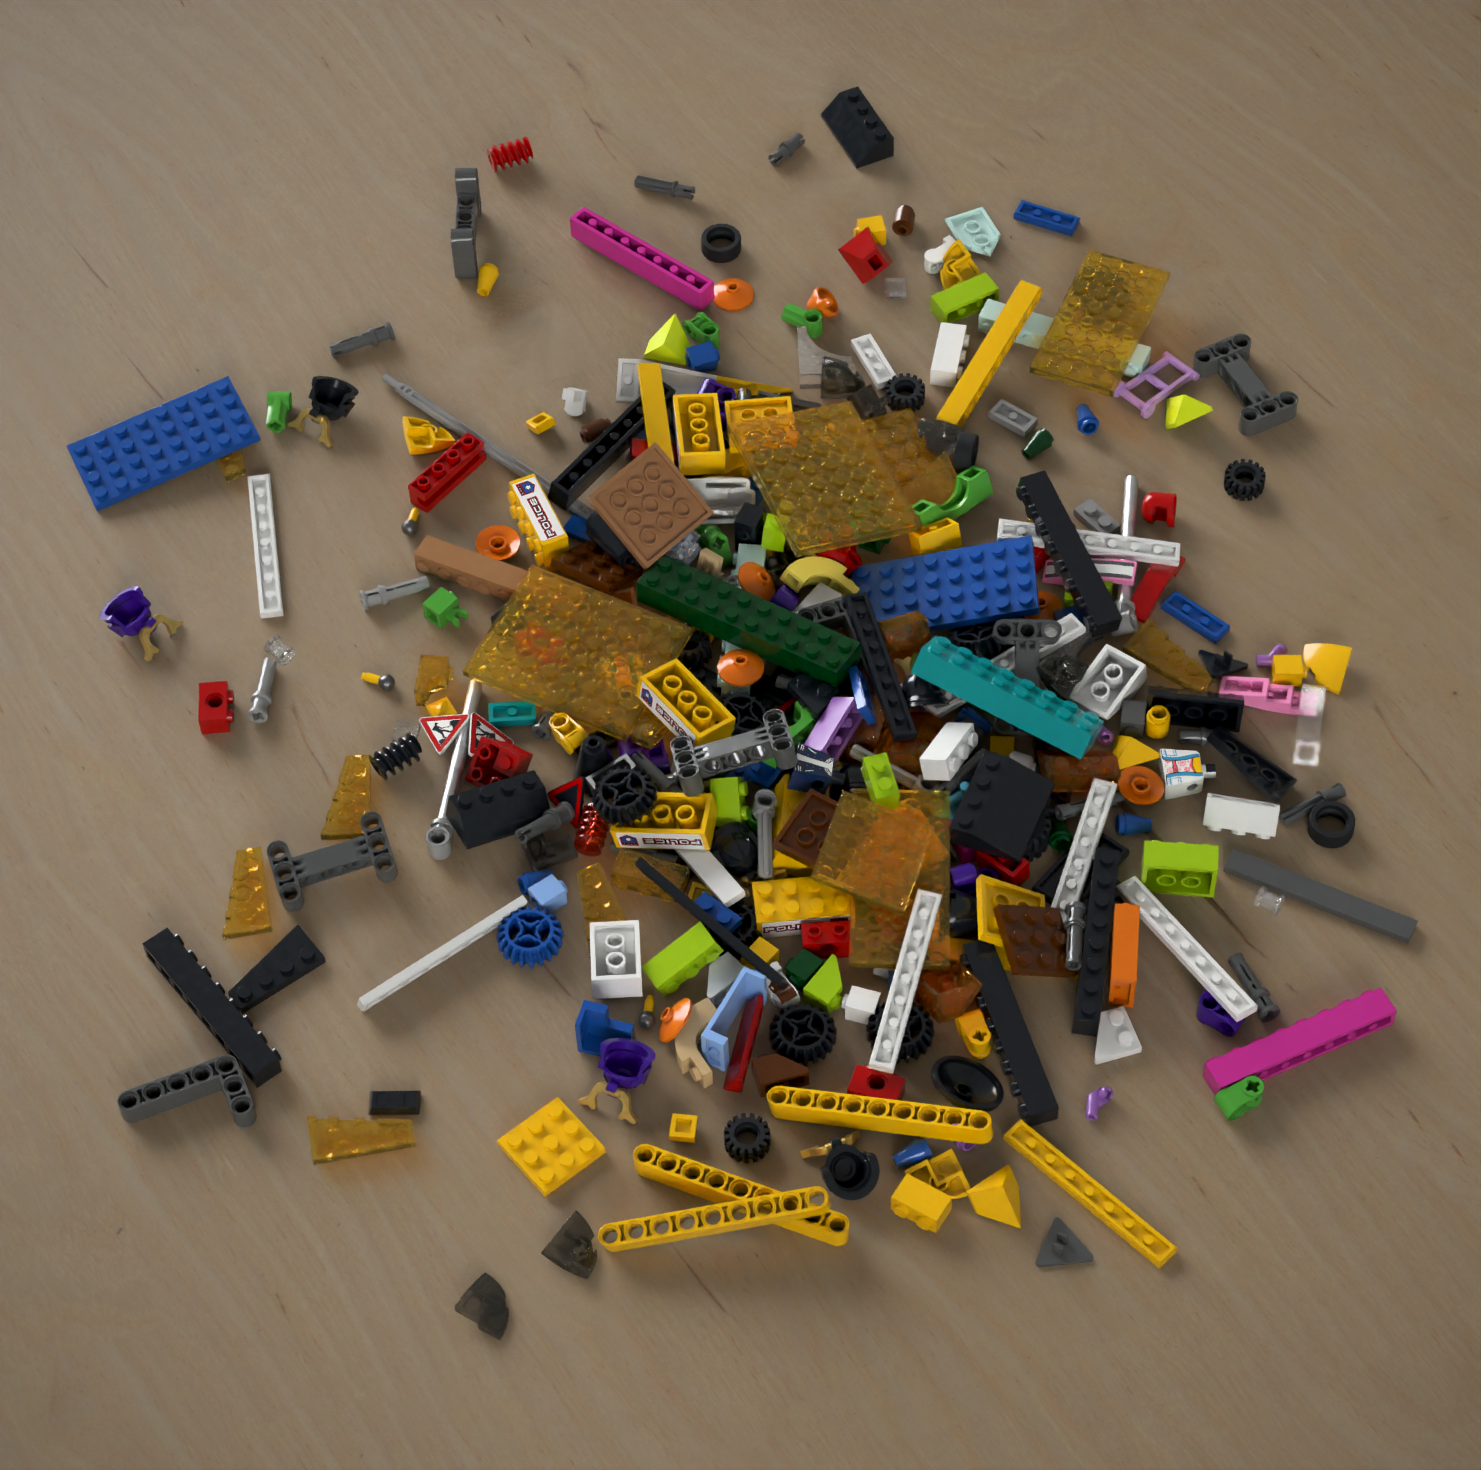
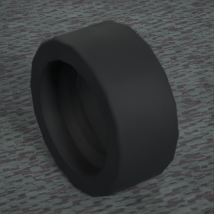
M715 224L706 228L701 236V250L704 257L715 263H726L736 259L741 253V235L734 226L728 224ZM717 239H727L733 242V244L724 248H716L709 243Z
M960 432L953 455V473L960 474L972 465L975 466L979 447V435Z
M1321 802L1314 806L1310 812L1307 828L1309 836L1316 844L1322 847L1332 849L1342 847L1353 836L1355 817L1353 812L1340 802ZM1326 816L1336 817L1346 825V828L1341 832L1330 833L1322 830L1317 825V820Z

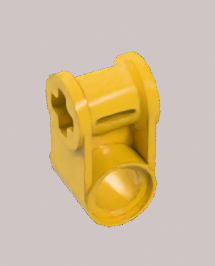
M557 713L549 720L555 740L569 755H572L574 750L581 746L583 740L588 737L584 728L566 713Z
M976 1009L955 1016L957 1031L962 1037L969 1054L976 1059L987 1057L991 1051L989 1043L991 1034L981 1010Z

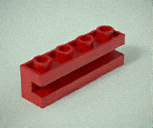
M468 432L463 435L408 485L410 502L428 513L486 460V454L482 452L485 448L484 442Z

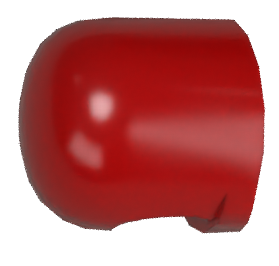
M1164 492L1148 493L1144 497L1141 507L1143 519L1149 524H1154L1158 520L1167 522V527L1175 528L1177 495Z

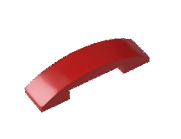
M1180 556L1178 567L1152 563L1131 598V601L1135 604L1137 621L1146 624L1155 610L1157 600L1173 576L1176 577L1186 558Z

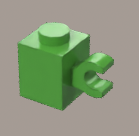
M442 587L422 603L424 617L440 629L449 622L455 627H460L458 617H463L465 620L468 619L467 611L459 608L458 597L453 592H448Z

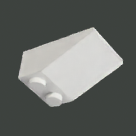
M1106 643L1067 698L1103 719L1109 720L1122 708L1123 699L1131 700L1147 680L1146 664Z
M639 920L590 922L593 999L643 997Z

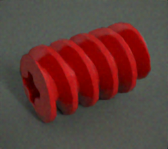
M527 137L522 138V143L519 139H515L514 145L511 141H508L506 147L501 143L498 149L495 145L491 146L490 151L487 149L489 162L494 172H497V165H500L502 170H505V163H508L510 168H512L513 161H516L519 166L521 165V159L525 163H528L530 156L533 159L532 148Z

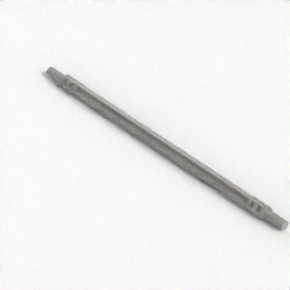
M387 373L382 376V381L395 389L398 395L462 437L468 432L483 441L485 448L482 451L521 478L535 474L546 495L549 494L551 481L404 382L400 383ZM576 500L568 508V510L586 520L594 512V510L579 500Z

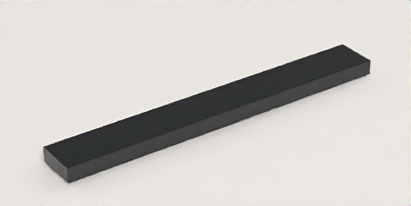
M867 592L844 595V603L857 640L861 642V651L893 742L917 739L916 727Z
M641 857L638 858L635 866L696 919L701 921L754 968L762 972L773 984L781 990H784L789 985L782 975Z

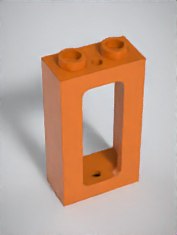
M1115 903L1111 932L1108 1006L1133 1008L1137 982L1140 905Z

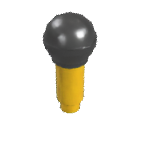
M413 508L410 511L408 520L402 524V531L408 536L415 534L417 531L418 508Z
M766 549L767 559L765 568L769 572H776L780 569L781 563L773 550Z
M363 672L361 675V679L377 684L385 691L391 690L395 686V679L391 675L379 676L369 672Z
M652 995L646 996L643 1013L638 1019L640 1027L646 1030L654 1027L656 1023L653 1014L655 1001Z

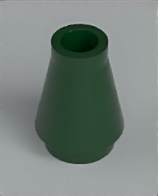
M1044 428L1036 430L1021 452L1025 458L1031 460L1036 455L1050 448L1054 438Z
M1056 818L1051 823L1049 845L1056 852H1065L1071 847L1073 838L1068 830L1066 821H1059Z

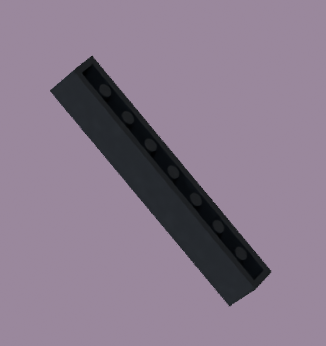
M663 381L666 409L668 410L672 405L673 395H675L676 390ZM641 396L551 482L548 494L549 500L566 511L630 447L631 438H637V435L645 428Z
M1046 471L1020 477L1018 487L1016 488L1017 497L1024 503L1026 514L1029 519H1032L1037 536L1042 538L1047 555L1053 559L1055 571L1061 575L1067 593L1071 594L1076 611L1081 613L1086 630L1090 631L1093 638L1118 630L1122 616Z
M1098 847L1095 849L1086 914V928L1082 945V966L1079 970L1072 1033L1097 1037L1120 851Z
M165 928L142 943L146 957L225 1051L236 1058L239 1067L256 1088L282 1072L279 1062L282 1058L274 1047L269 1048L261 1031L256 1032L252 1028L253 1023L246 1014L241 1015L234 999H228L224 995L226 993L222 985L218 981L215 983L212 981L209 970L204 965L200 966L197 963L198 959L191 949L186 950L184 948V942L177 933L173 935L168 928Z
M981 940L963 944L962 955H959L960 964L963 970L967 969L969 976H967L969 987L971 991L975 990L977 997H975L977 1008L984 1012L985 1023L993 1035L992 1045L995 1053H1000L1002 1072L1004 1076H1009L1011 1095L1013 1098L1017 1097L1019 1104L1017 1108L1020 1118L1025 1119L1030 1127L1058 1119V1104L994 944Z

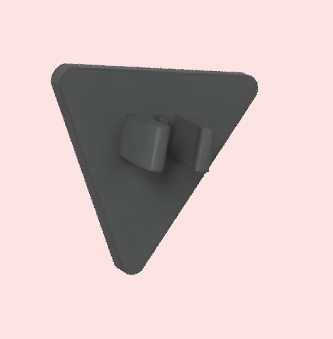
M1056 1217L1038 1255L1036 1266L1047 1267L1092 1262L1093 1255L1059 1217Z

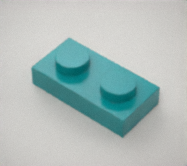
M535 700L488 703L489 723L494 727L537 724Z

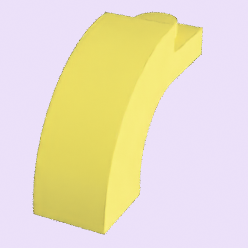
M811 556L798 559L791 563L779 578L796 593L807 585H818L820 582L842 594V596L858 593L860 590L852 580L843 575L847 570L845 566L825 557Z

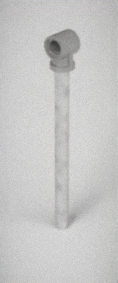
M1127 476L1124 485L1121 535L1135 537L1138 478L1135 476ZM1118 584V596L1114 603L1122 616L1119 629L1111 632L1113 637L1133 633L1138 630L1135 604L1131 601L1132 586Z
M475 679L469 682L462 714H468L470 717L473 712L477 713L483 687L481 681ZM470 719L456 737L438 818L432 820L430 830L426 834L428 853L430 857L436 860L446 859L452 852L451 843L454 828L446 817L448 797L458 794L469 747Z

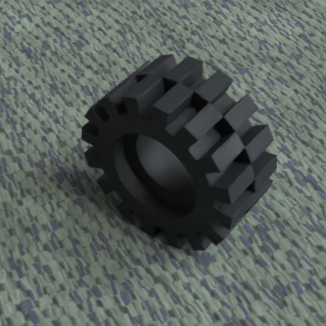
M901 373L899 378L894 375L892 380L889 379L888 384H886L885 399L887 406H890L892 411L897 409L899 414L901 411H904V414H908V411L915 413V408L920 410L925 400V384L922 383V379L919 378L917 380L916 375L910 377V373H907L906 376H903V373ZM903 391H907V392H911L912 395L902 396V395H899L898 393H899V392H903Z
M1241 459L1240 463L1238 460H1235L1233 464L1230 463L1228 465V468L1225 470L1224 489L1225 491L1228 490L1227 494L1229 496L1234 494L1233 499L1237 500L1238 497H1241L1240 501H1244L1245 498L1251 501L1253 497L1256 499L1259 497V494H1262L1266 473L1262 466L1259 467L1258 462L1252 464L1253 460L1249 459L1248 462H1245V459ZM1246 477L1251 479L1252 482H1240L1237 478Z
M687 630V633L684 634L682 631L679 632L680 636L675 634L673 639L669 640L670 660L672 661L677 658L688 670H690V667H693V669L697 668V666L704 667V663L708 664L710 662L709 659L712 658L710 639L708 635L705 636L704 632L699 634V630H695L694 633H691V630Z
M741 1113L740 1119L736 1115L733 1117V1122L731 1120L727 1122V1127L724 1129V1145L726 1152H729L731 1158L736 1156L737 1162H740L743 1158L744 1163L749 1164V1159H753L754 1163L758 1161V1156L762 1159L765 1157V1152L768 1153L771 1143L770 1128H768L766 1121L762 1122L761 1116L755 1119V1114L750 1113V1117H746V1113ZM744 1132H752L757 1136V1140L752 1144H742L737 1138L739 1134Z

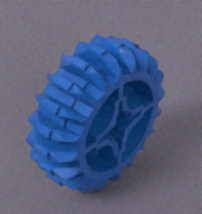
M527 905L526 910L518 908L517 913L511 912L509 918H503L501 921L502 925H498L496 938L497 943H499V951L503 953L505 960L510 959L513 965L519 962L521 968L525 964H529L533 968L535 963L542 967L543 960L551 962L552 955L557 956L558 948H562L564 936L561 923L557 921L555 914L549 913L547 908L541 911L538 905L535 909H531L529 905ZM518 931L519 933L516 935V938L511 940L513 934ZM549 933L548 938L542 942L541 940L544 938V935Z

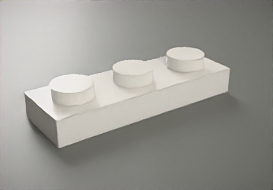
M871 333L852 339L851 347L877 390L885 388L888 380H892V377L896 374Z

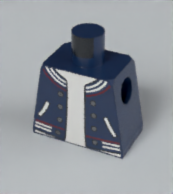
M797 744L795 751L798 763L793 768H790L787 789L808 792L811 788L824 795L829 784L842 787L846 774L833 770L834 758L804 744Z

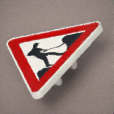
M473 712L470 715L469 756H474L481 736L514 744L512 739L477 713Z
M468 714L422 717L419 719V722L437 753L442 755L469 721L470 717Z

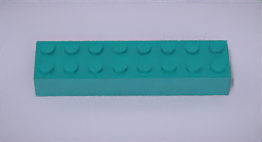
M935 636L921 648L911 671L912 674L1079 759H1082L1093 747L1104 724V721L1099 719L1097 714L1079 709L1075 703L1058 698L1052 691L1036 687L1030 680L1014 676V673L1008 669H1000L993 665V662L989 659L979 658L973 655L969 649L957 647L951 644L949 639L942 636Z

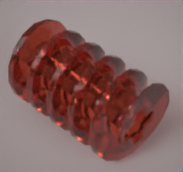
M588 803L583 807L574 840L575 849L586 856H598L601 854L600 849L605 846V839L607 838L610 824L609 821L605 822L602 817H599L593 803Z

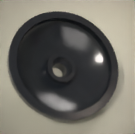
M955 1055L939 1058L931 1069V1079L936 1090L945 1100L958 1108L989 1112L995 1110L1003 1100L1004 1091L998 1078L988 1068L972 1059Z

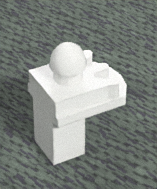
M570 387L563 388L562 399L566 400L564 411L571 416L582 415L586 411L588 391Z

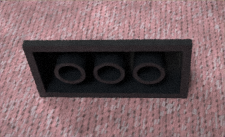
M858 86L839 92L821 113V118L856 169L894 156V137Z
M1149 686L1145 722L1147 712L1153 706L1161 705L1167 708L1170 713L1169 725L1194 728L1206 727V729H1215L1221 725L1228 731L1240 732L1244 696L1231 693L1195 691L1185 688Z
M533 770L449 796L446 817L465 847L471 849L515 835L517 829L542 817L543 813L550 809L545 786Z

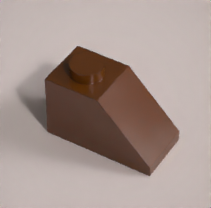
M777 1053L760 1055L756 1059L751 1060L752 1074L761 1098L766 1097L768 1091L775 1086L799 1088L809 1085L808 1067Z

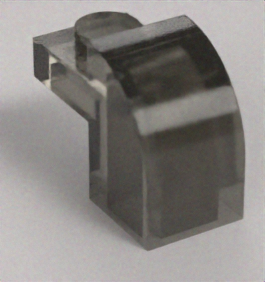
M872 384L846 398L856 416L864 424L870 425L888 415L885 406L891 403L889 396L885 395L879 398Z

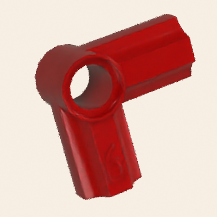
M850 534L837 537L836 544L830 539L824 538L819 543V547L815 549L816 556L832 559L847 568L843 574L845 577L862 565V561L856 553L855 538Z

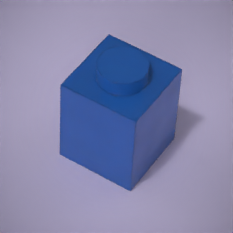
M711 341L686 348L685 359L689 370L706 373L717 370L720 355L718 349L713 348Z

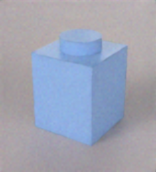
M551 874L528 888L529 902L534 908L538 905L541 911L547 908L551 914L567 904L566 893L568 889L562 880L558 881Z

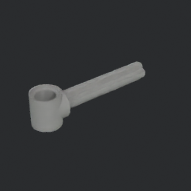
M855 744L849 755L863 762V757L876 754ZM890 763L895 780L911 789L910 793L913 800L918 804H929L932 797H934L932 789L939 785V781L924 780L923 774H919L916 777Z
M769 789L758 790L752 806V814L757 819L758 876L763 879L773 876L772 818L775 817L776 795Z

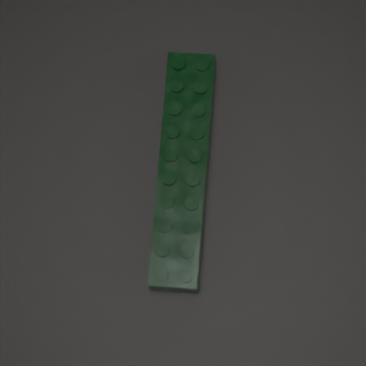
M665 554L656 560L636 582L638 602L741 649L750 650L761 658L796 674L799 672L805 673L837 689L840 688L849 676L848 669L854 665L857 666L860 662L861 642Z

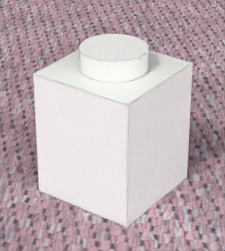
M852 985L850 993L845 994L841 1008L845 1009V1019L868 1025L870 1015H875L876 1007L880 1008L881 993Z

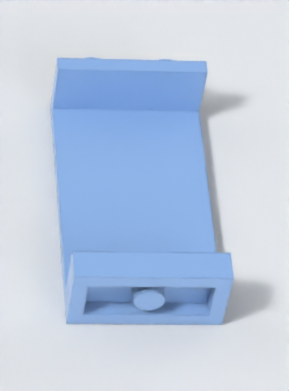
M743 967L701 1034L702 1057L707 1064L724 1072L729 1065L728 1038L724 1035L746 999L751 1000L758 994H761L764 1006L767 1003L766 976L759 970Z

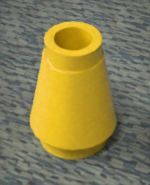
M484 263L478 270L477 293L482 296L489 295L499 276L498 268L494 264Z

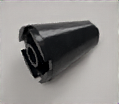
M594 511L585 524L587 536L621 566L633 564L636 561L634 556L597 511Z
M592 735L583 740L573 772V780L580 776L586 778L614 761L608 746L600 736ZM586 780L584 793L589 794V797L593 798Z
M947 888L945 892L949 893L948 898L942 899L940 909V926H944L945 932L940 931L942 937L978 934L977 897L954 888Z

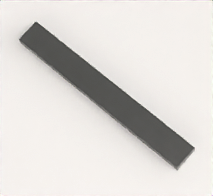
M1235 849L1231 852L1224 866L1223 872L1406 944H1409L1418 923L1415 919Z

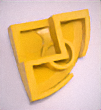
M960 239L954 242L946 251L943 257V268L940 270V278L944 290L982 274Z
M406 416L402 418L404 436L410 455L441 451L455 443L454 437L447 430L439 427L438 431L437 427L430 424V421Z
M1306 644L1303 652L1304 664L1307 665V671H1309V667L1315 675L1314 681L1328 691L1340 694L1352 648L1336 644Z
M952 1148L930 1160L926 1159L905 1170L906 1174L951 1196L952 1199L967 1197L966 1191L972 1188Z

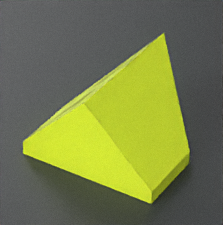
M676 313L649 340L644 358L686 365V348L691 347Z
M1185 394L1166 399V429L1176 428L1213 411L1212 406Z

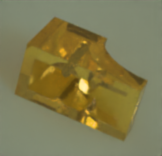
M420 656L414 689L416 706H426L432 694L440 689L448 688V682L453 679L454 667L450 666L448 656Z

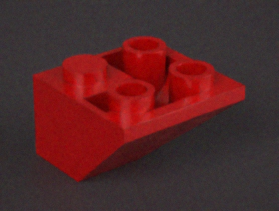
M866 227L838 249L862 284L877 276L893 261L869 227Z
M481 736L465 780L480 787L526 773L533 754L514 744Z

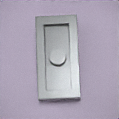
M1003 399L988 414L989 419L1024 438L1037 425L1038 418Z
M1091 498L1073 511V515L1091 531L1116 534L1120 531L1121 525Z

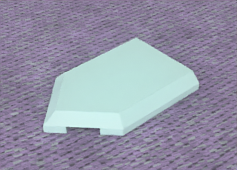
M983 207L945 219V223L956 240L960 239L967 250L991 257L1001 234Z

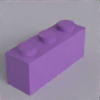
M833 697L804 743L808 747L832 756L834 758L833 767L863 719L857 710L855 697Z

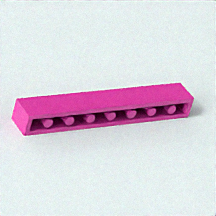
M584 206L570 218L571 236L697 310L702 311L715 299L714 281Z
M1381 987L1373 991L1367 990L1355 999L1344 1000L1332 1009L1321 1010L1316 1016L1309 1019H1300L1293 1026L1286 1029L1279 1028L1272 1035L1265 1038H1256L1249 1045L1242 1048L1236 1047L1226 1055L1221 1057L1215 1056L1209 1059L1204 1066L1203 1078L1214 1095L1248 1076L1259 1077L1262 1081L1394 1024L1397 1010Z

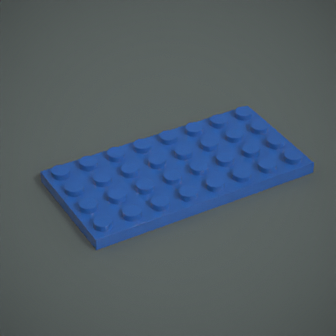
M229 376L71 443L67 445V449L96 510L100 511L256 443L261 439Z
M1032 536L861 565L852 572L853 582L860 588L858 593L867 592L884 640L1040 613Z

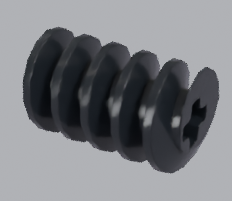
M409 732L406 734V738L400 737L398 743L393 741L390 743V747L384 746L382 752L375 751L374 757L369 755V760L378 775L387 780V771L392 775H396L394 767L397 766L403 771V762L408 766H412V757L419 762V753H422V748L416 737Z

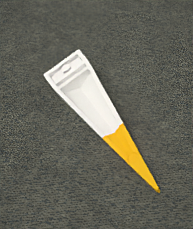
M618 358L617 403H633L641 396L637 371L638 363L655 362L642 359ZM660 364L662 381L676 390L675 395L696 394L705 379H712L719 384L734 389L736 397H738L737 392L741 388H744L745 395L746 388L749 389L751 396H759V390L774 394L793 392L791 388L727 378Z

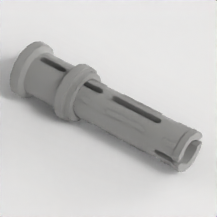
M425 575L387 587L378 585L376 589L365 592L360 590L359 596L363 609L368 610L370 606L381 603L386 605L389 603V600L430 590V586Z
M272 658L263 659L257 690L251 696L252 706L248 710L247 717L256 723L266 722L269 716L267 710L272 703L270 692L277 667L275 659L272 665H270Z

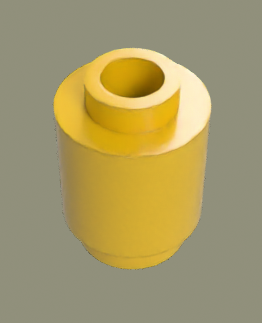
M1156 705L1147 712L1145 732L1150 738L1162 739L1167 736L1170 724V713L1167 708Z

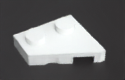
M1121 1006L1101 1012L1094 1059L1095 1065L1140 1053L1142 1046L1125 1007Z

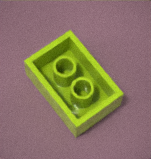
M1144 840L1140 881L1151 893L1214 898L1218 874L1219 846Z

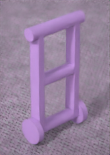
M1165 351L1162 354V359L1129 382L1118 381L1112 388L1111 394L1116 398L1122 396L1141 410V417L1147 419L1153 414L1159 402L1190 380L1197 381L1200 374L1168 351ZM1167 364H1171L1185 374L1169 386L1153 375ZM1145 380L1161 391L1147 402L1142 401L1130 392V390Z

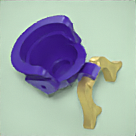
M132 586L113 597L104 606L99 618L109 623L107 627L122 638L125 635L135 636L139 634L145 651L144 661L148 662L151 661L154 653L159 652V649L153 646L149 640L150 634L157 629V625L163 623L169 634H175L176 628L183 625V621H173L163 614H156L151 617L150 601L143 596V591L139 586Z
M609 1038L600 1044L601 1057L598 1068L603 1070L606 1081L598 1082L588 1096L578 1100V1104L588 1105L591 1109H595L598 1106V1093H606L608 1096L619 1098L623 1104L622 1112L618 1115V1118L620 1120L627 1119L630 1123L636 1124L638 1118L633 1113L631 1096L627 1090L636 1088L639 1084L645 1085L652 1069V1061L656 1055L649 1046L639 1041L628 1038Z

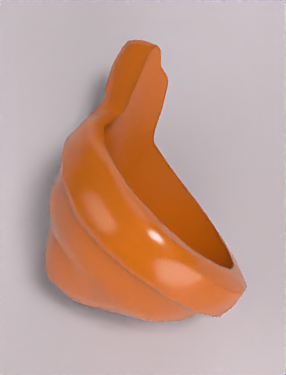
M824 287L814 289L806 307L807 311L811 309L820 311L824 319L835 317L839 310L835 297Z

